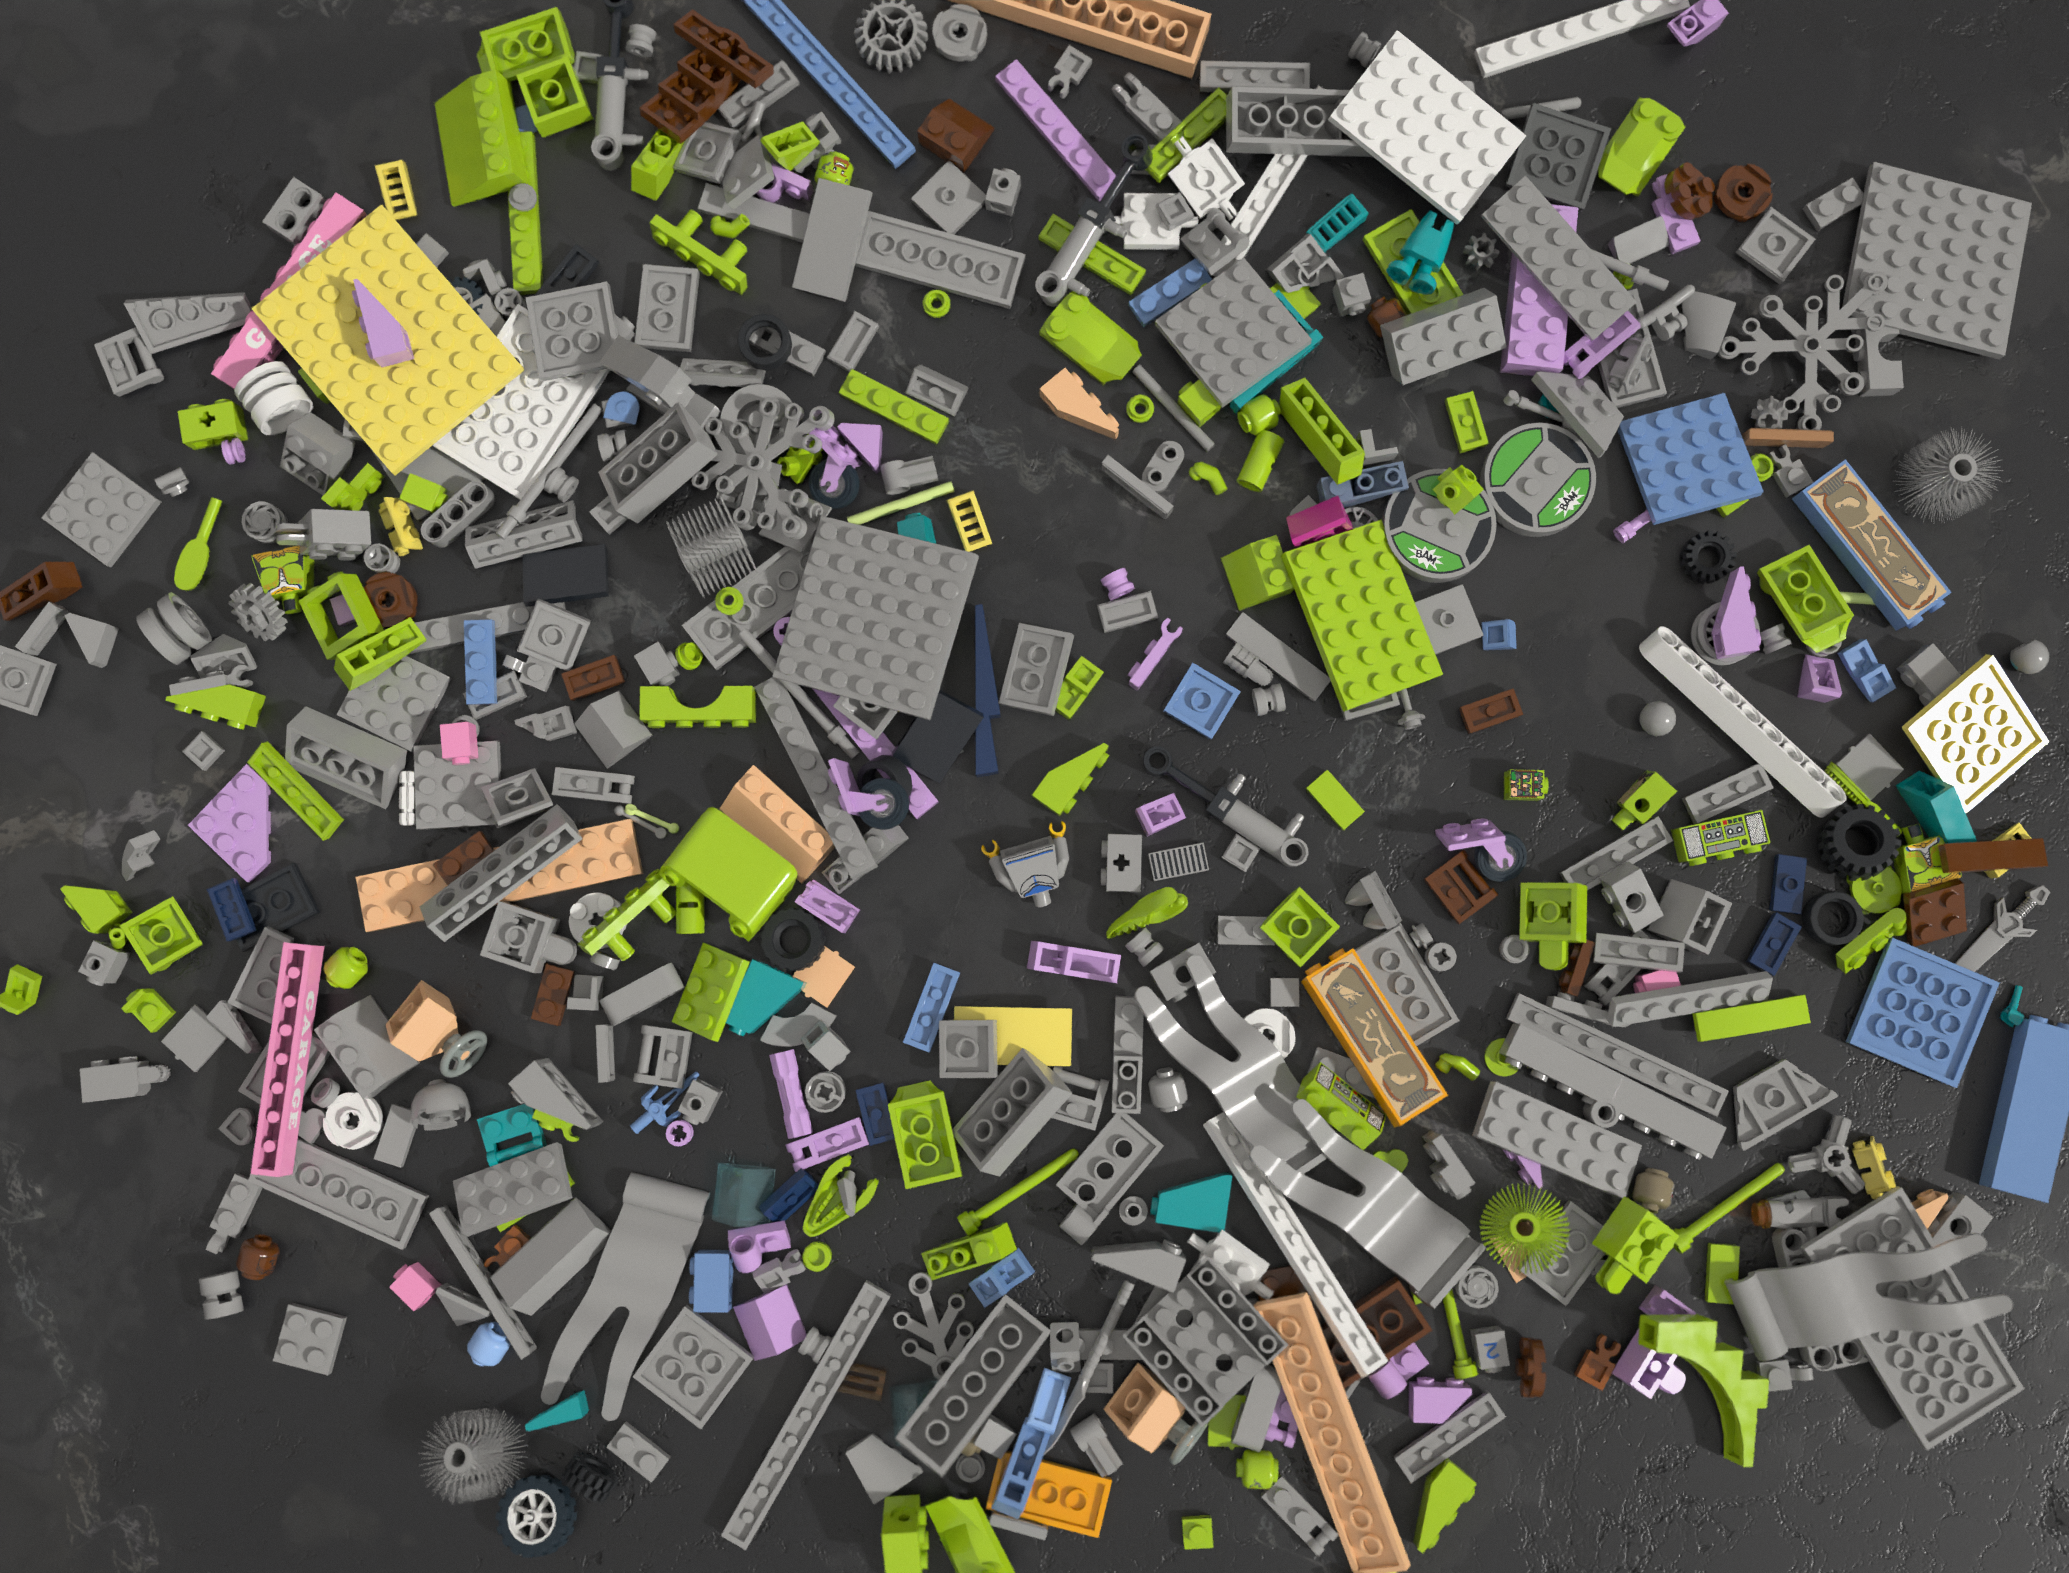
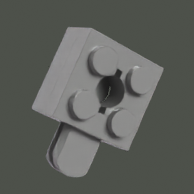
M311 509L298 524L282 523L276 525V533L284 534L277 536V544L300 546V555H309V558L314 560L326 559L327 556H338L339 560H354L355 557L363 553L371 545L369 511Z
M499 901L480 955L532 973H542L546 960L560 965L572 962L577 955V947L571 939L556 934L560 919L509 902Z

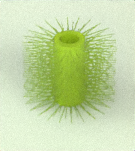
M1519 1183L1517 1186L1519 1207L1512 1184L1516 1204L1507 1186V1193L1512 1204L1503 1189H1501L1507 1203L1497 1192V1197L1504 1206L1492 1195L1493 1200L1499 1206L1489 1200V1204L1495 1209L1486 1205V1208L1494 1213L1483 1209V1213L1491 1217L1481 1215V1217L1493 1222L1480 1220L1481 1224L1490 1225L1480 1226V1229L1492 1231L1480 1233L1481 1235H1495L1483 1237L1482 1241L1496 1238L1484 1243V1246L1499 1241L1487 1248L1486 1251L1503 1243L1490 1253L1491 1256L1504 1247L1493 1258L1494 1260L1509 1247L1499 1260L1498 1265L1513 1247L1503 1267L1516 1247L1511 1260L1512 1263L1520 1244L1519 1256L1522 1245L1519 1274L1521 1271L1523 1247L1525 1274L1526 1249L1530 1273L1532 1274L1530 1253L1537 1273L1538 1270L1533 1253L1541 1271H1543L1544 1269L1539 1257L1548 1269L1549 1267L1542 1255L1553 1266L1554 1264L1547 1254L1555 1262L1558 1260L1549 1251L1559 1258L1562 1255L1554 1249L1561 1253L1565 1252L1556 1245L1566 1249L1567 1245L1558 1241L1568 1243L1569 1240L1556 1236L1568 1238L1570 1234L1559 1232H1569L1570 1229L1557 1227H1566L1570 1223H1554L1566 1221L1569 1217L1554 1220L1566 1214V1212L1552 1216L1561 1211L1563 1207L1548 1214L1560 1204V1201L1544 1212L1555 1201L1556 1197L1539 1213L1551 1196L1550 1194L1537 1210L1546 1191L1534 1212L1532 1213L1535 1203L1531 1212L1530 1204L1528 1211L1530 1184L1525 1212L1524 1185L1523 1207ZM1521 1222H1527L1532 1226L1533 1233L1529 1236H1522L1517 1232L1516 1226Z

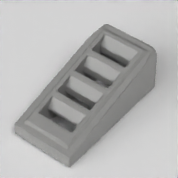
M228 1000L219 1001L206 1016L207 1020L247 1054L259 1053L263 1048L237 1008L228 1004Z

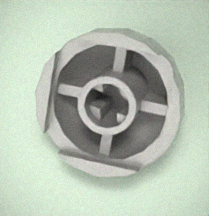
M443 1079L430 1081L428 1086L422 1088L415 1095L411 1104L412 1125L417 1129L418 1124L424 1125V1130L428 1131L452 1128L457 1126L455 1120L464 1117V1122H466L471 1117L470 1105L465 1092L452 1083H446Z

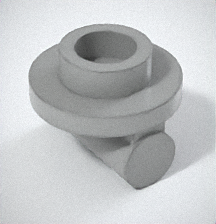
M181 467L154 479L162 493H170L171 497L186 491L185 485L189 483Z

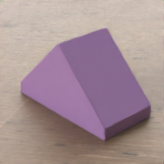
M850 423L838 425L837 428L841 436L857 450L860 457L877 474L881 466L883 437L881 425Z
M1806 655L1803 662L1798 697L1824 703L1840 698L1842 690L1834 660Z
M1174 793L1140 806L1135 810V814L1147 837L1186 818Z

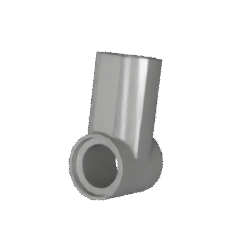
M933 456L908 462L902 460L890 461L880 466L887 495L900 494L908 491L910 487L938 481Z
M1095 1413L1070 1429L1074 1440L1083 1452L1086 1451L1101 1477L1112 1474L1123 1464L1108 1440V1434Z

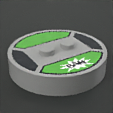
M1530 423L1509 431L1492 447L1482 465L1480 485L1487 493L1493 505L1496 521L1499 524L1520 535L1542 537L1564 530L1585 512L1594 495L1596 471L1588 449L1570 431L1553 424Z
M1447 469L1425 470L1407 479L1409 488L1393 493L1382 515L1388 546L1398 560L1401 570L1421 581L1442 583L1465 576L1486 557L1495 538V511L1489 496L1484 490L1455 515L1447 506L1440 503L1437 494L1432 489L1440 483L1437 478Z

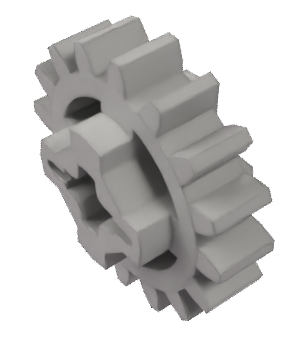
M249 583L247 586L242 584L230 594L229 597L232 600L229 601V605L234 608L231 613L238 616V624H241L246 632L251 630L255 638L261 635L264 641L268 639L274 640L286 630L284 625L287 623V620L282 617L285 611L277 607L279 602L275 601L270 592L267 594L263 593L261 586L255 589L252 583Z

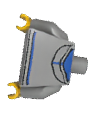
M1061 821V832L1053 831L1051 822L1049 825V834L1051 836L1001 851L999 845L994 840L992 842L995 845V849L991 853H987L985 846L982 845L981 850L990 858L989 864L996 880L1009 891L1018 892L1021 898L1032 896L1036 907L1049 905L1051 898L1048 891L1059 887L1058 879L1064 876L1069 861L1067 841L1063 837L1066 830L1065 823Z

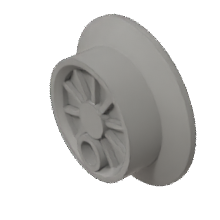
M753 384L739 389L726 401L721 412L720 421L724 423V430L737 453L746 455L739 441L730 435V426L734 422H741L746 425L749 430L748 435L756 447L763 419L760 412L761 403L767 398L779 400L784 404L785 408L788 404L792 403L781 390L770 385ZM773 405L769 407L768 412L772 410ZM795 409L792 411V416L797 414ZM785 415L779 422L774 423L768 448L784 437L788 421ZM741 427L737 429L736 435L741 433Z

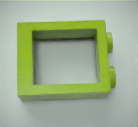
M334 573L327 578L328 581L326 583L309 589L307 591L308 595L299 600L327 660H336L337 654L384 631L357 574ZM341 590L358 627L338 639L321 603Z

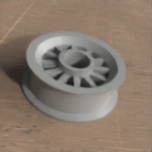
M1721 602L1703 610L1696 617L1691 629V640L1696 652L1707 662L1715 665H1730L1746 658L1750 654L1723 659L1716 658L1714 644L1711 645L1709 642L1713 641L1712 629ZM1755 617V628L1758 629L1760 632L1759 624Z

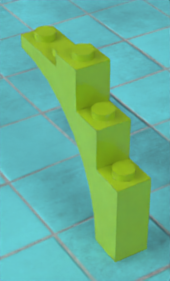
M1699 1314L1640 1315L1638 1344L1655 1352L1677 1354L1688 1361L1703 1376L1714 1395L1721 1415L1724 1433V1458L1742 1467H1753L1757 1408H1767L1769 1379L1751 1371H1742L1743 1350L1726 1343H1715L1717 1321Z

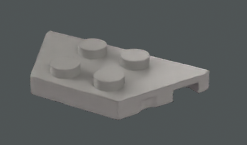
M1536 372L1531 379L1594 454L1600 458L1607 450L1624 417L1622 413L1589 376L1578 379L1572 374Z
M1786 1059L1775 1062L1733 1087L1739 1150H1747L1835 1099L1838 1095L1833 1090L1827 1089L1818 1083L1816 1079L1807 1073L1800 1071Z

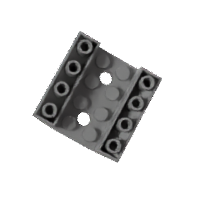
M1208 1256L1176 1285L1174 1293L1170 1291L1123 1335V1338L1202 1427L1265 1365H1268L1288 1346ZM1181 1310H1188L1193 1315V1321L1188 1327H1181L1176 1321V1315ZM1221 1354L1229 1355L1233 1362L1231 1369L1226 1372H1222L1216 1367V1359Z

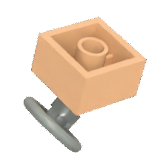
M422 980L385 1024L390 1043L417 1061H422L445 1052L440 1062V1072L448 1078L457 1077L468 1071L480 1059L487 1046V1036L482 1031L474 1030L462 1036L458 1034L456 1016L450 999ZM451 1059L456 1061L453 1069H449Z
M1140 1363L1136 1364L1104 1408V1411L1128 1439L1151 1453L1166 1438L1175 1443L1177 1446L1169 1459L1172 1465H1177L1187 1455L1208 1425L1207 1422L1202 1427L1196 1421L1190 1426L1182 1420L1181 1417L1185 1407L1154 1372Z

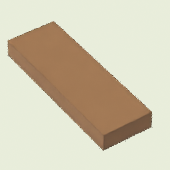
M1750 428L1741 435L1745 446L1782 447L1786 444L1787 447L1824 448L1834 442V432L1824 430Z

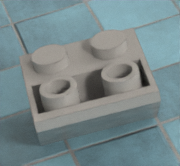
M309 412L288 424L280 467L321 495H324L351 463L355 441L346 439L342 436L343 433Z
M1670 879L1658 904L1664 916L1649 924L1647 930L1668 941L1685 943V949L1697 955H1709L1732 903L1709 891Z

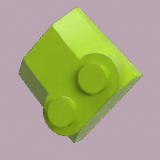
M1300 887L1288 895L1260 926L1261 930L1298 967H1301L1340 927Z
M173 896L120 925L151 975L157 971L167 969L173 962L203 945Z

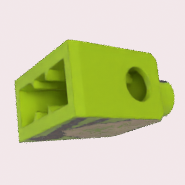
M1646 770L1618 800L1617 804L1622 809L1611 821L1622 831H1625L1634 821L1644 824L1677 791L1657 772ZM1641 799L1642 806L1636 810L1635 802Z

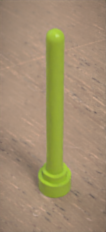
M1076 1149L1068 1150L974 1212L972 1210L968 1213L966 1210L957 1216L967 1235L970 1236L978 1231V1227L982 1225L981 1221L1076 1160L1079 1156Z
M1780 1163L1774 1164L1684 1229L1682 1227L1679 1230L1675 1228L1673 1231L1679 1235V1238L1674 1243L1673 1248L1679 1254L1688 1250L1693 1242L1692 1238L1783 1174L1785 1171L1784 1166Z
M1451 1289L1443 1298V1303L1457 1358L1454 1360L1453 1371L1455 1379H1466L1477 1376L1478 1372L1476 1363L1472 1362L1471 1357L1467 1355L1453 1290Z

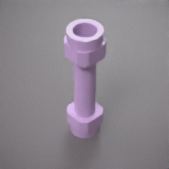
M1648 510L1630 522L1625 521L1613 530L1614 535L1621 543L1636 535L1638 529L1651 521Z

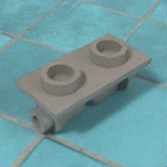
M1633 333L1626 339L1619 357L1628 360L1627 362L1616 360L1608 376L1609 385L1616 388L1624 385L1625 393L1629 394L1632 386L1638 384L1642 373L1640 369L1644 361H1649L1653 352L1649 333L1645 334L1643 340L1642 336L1637 333Z

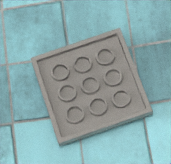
M1245 258L1239 260L1155 320V326L1222 408L1309 346L1312 341Z

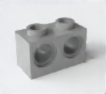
M293 177L262 222L274 233L296 246L307 235L309 225L317 220L322 213L326 199L320 193ZM311 199L307 206L302 207L306 200ZM291 222H295L291 229H287Z

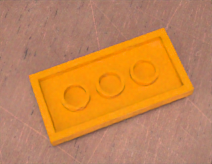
M1006 1451L1002 1459L998 1458L986 1504V1509L996 1511L991 1506L1011 1456V1451ZM1041 1460L1024 1511L1019 1518L1098 1538L1112 1477H1101L1100 1474Z

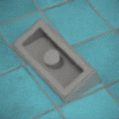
M1659 216L1613 237L1607 245L1615 259L1631 264L1669 247L1670 243L1665 222L1662 216Z
M918 365L914 368L905 393L955 416L968 391V387L923 365Z

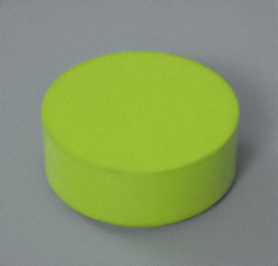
M821 1241L810 1243L803 1251V1263L811 1271L824 1270L832 1259L830 1247Z

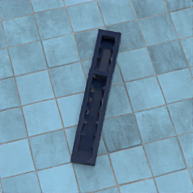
M980 604L975 605L976 710L983 713L984 718L976 728V777L999 774L990 719L1001 718L983 605Z

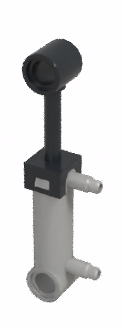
M603 0L607 11L611 15L608 57L597 56L596 76L599 81L595 138L592 141L591 149L599 165L609 171L615 170L622 165L624 160L622 145L636 146L644 144L643 136L623 134L626 87H629V80L648 79L649 77L647 70L629 68L625 58L619 57L622 19L627 18L633 12L634 5L632 0H621L618 3H613L614 0ZM613 149L611 154L602 155L605 150Z
M1131 134L1123 140L1121 151L1124 156V164L1099 203L1087 197L1077 213L1079 220L1047 271L1037 277L1035 288L1043 302L1052 307L1058 306L1068 295V289L1087 297L1090 294V289L1074 278L1101 235L1106 237L1108 232L1122 238L1126 237L1127 230L1115 223L1116 220L1109 207L1132 170L1143 171L1152 163L1153 153L1147 139L1143 135ZM1142 149V152L1139 155H1132L1134 151ZM1057 285L1053 292H1046L1049 286Z
M1155 746L1145 753L1143 768L1149 775L1159 777L1166 774L1209 803L1204 811L1205 813L1241 834L1278 859L1284 866L1296 867L1306 861L1308 847L1303 840L1294 837L1301 826L1304 816L1297 813L1283 830L1253 810L1236 796L1246 779L1244 775L1238 774L1227 789L1221 787L1217 794H1215L1172 765V757L1166 748ZM1152 755H1160L1164 758L1165 765L1160 769H1155L1150 765L1149 758ZM1289 845H1294L1299 849L1300 856L1297 860H1290L1287 857L1286 849Z

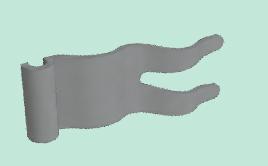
M1189 956L1185 964L1211 1023L1238 1052L1239 1055L1235 1061H1228L1194 1039L1176 1022L1165 1005L1149 987H1139L1134 993V998L1160 1044L1177 1062L1206 1085L1233 1127L1251 1147L1255 1145L1264 1146L1302 1174H1305L1327 1159L1291 1112L1292 1103L1298 1100L1296 1095L1300 1084L1271 1041L1244 1020L1228 1004L1201 956Z
M1295 1100L1291 1105V1112L1305 1128L1319 1150L1339 1169L1361 1183L1363 1186L1362 1193L1358 1196H1353L1317 1182L1293 1169L1262 1145H1255L1250 1149V1160L1279 1191L1300 1206L1330 1221L1348 1233L1369 1254L1410 1284V1290L1421 1302L1435 1309L1486 1247L1469 1236L1471 1231L1461 1221L1426 1197L1401 1172L1338 1135L1306 1100Z
M631 1172L623 1194L622 1209L608 1238L592 1283L566 1325L553 1351L541 1392V1399L545 1404L552 1405L559 1400L577 1361L590 1341L615 1309L623 1306L630 1312L611 1359L602 1408V1416L605 1420L613 1421L618 1418L633 1370L673 1298L689 1254L701 1229L704 1219V1208L711 1192Z
M1970 1233L1919 1251L1849 1252L1798 1266L1759 1269L1749 1272L1746 1278L1738 1281H1733L1732 1278L1725 1280L1731 1299L1759 1361H1768L1781 1357L1790 1348L1838 1344L1882 1331L1902 1330L1934 1333L1959 1330L1986 1319L2008 1313L2013 1307L2009 1296L2002 1293L1973 1297L1955 1302L1928 1303L1882 1296L1876 1291V1285L1880 1282L1908 1281L1923 1278L1985 1250L1987 1242L1979 1233Z

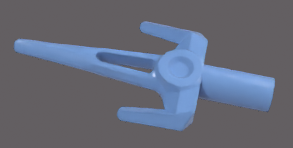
M695 1072L685 1079L683 1089L674 1088L656 1101L650 1099L659 1088L658 1085H654L641 1097V1104L647 1111L630 1125L632 1130L638 1134L654 1119L659 1125L666 1127L681 1115V1112L676 1111L666 1118L665 1111L692 1081L699 1076V1073ZM674 1092H677V1094L673 1098H671L665 1105H663L662 1102L666 1098H668Z

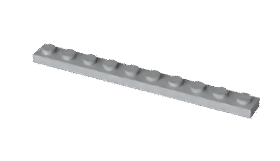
M868 1280L865 1281L723 1530L722 1537L744 1550L747 1549L891 1296L890 1293Z

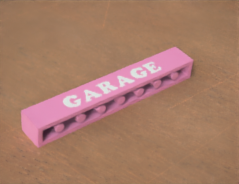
M335 192L333 197L324 203L322 213L318 219L309 225L305 238L293 248L291 258L287 264L278 270L276 280L272 286L262 293L260 301L368 216L365 211ZM251 311L247 315L245 325L241 331L231 338L228 350L216 360L211 374L235 389L237 383L245 374L260 365L273 362L284 346L254 311Z
M283 942L251 1174L273 1177L293 1174L324 946Z

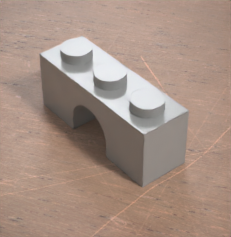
M1870 323L1874 328L1879 327V325ZM1885 326L1876 332H1871L1867 329L1851 330L1852 334H1857L1863 339L1862 348L1853 352V359L1858 364L1857 373L1864 379V387L1860 391V397L1890 396L1903 389L1902 361L1886 360L1880 355L1878 350L1879 342H1889L1899 334V330ZM1856 340V345L1854 346V349L1858 347V341H1857V340Z

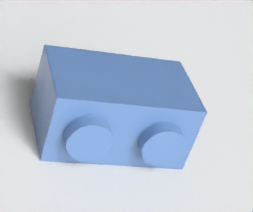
M730 1250L697 1251L695 1257L690 1259V1275H694V1286H691L689 1290V1303L694 1304L693 1312L728 1313L733 1306V1258Z

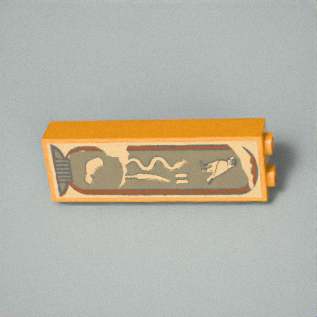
M1342 948L1328 957L1331 961L1323 967L1320 963H1317L1306 970L1307 977L1301 982L1395 1128L1442 1100L1448 1094L1355 950L1352 948L1345 953Z

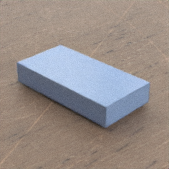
M1046 1368L1043 1369L1026 1426L1051 1435L1055 1433L1071 1377Z

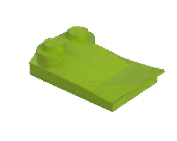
M557 7L480 32L482 44L477 53L481 72L484 73L496 69L509 82L517 80V74L566 56L569 57L572 65L575 62L568 30Z
M1639 97L1605 147L1597 170L1599 177L1624 194L1632 193L1638 197L1685 129L1681 118L1655 100Z
M1074 291L1061 301L1039 331V335L1102 385L1110 380H1122L1142 356L1138 348V341L1091 304L1087 297L1079 295Z
M1810 545L1758 570L1757 574L1760 577L1759 584L1761 589L1772 596L1803 643L1812 648L1816 653H1819L1846 639L1847 628L1854 614Z
M931 1080L899 1087L894 1098L888 1104L905 1188L909 1189L961 1177L960 1160L944 1091L938 1089Z
M949 1496L925 1506L956 1573H1015L976 1497L960 1500Z

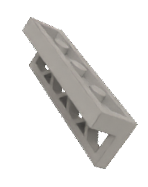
M573 500L525 512L527 516L521 524L515 525L505 540L498 537L495 533L506 518L467 527L465 530V548L474 568L522 557L523 554L538 553L581 542L582 533L576 521ZM568 512L566 515L556 517L558 514ZM484 534L481 537L474 538L476 535Z

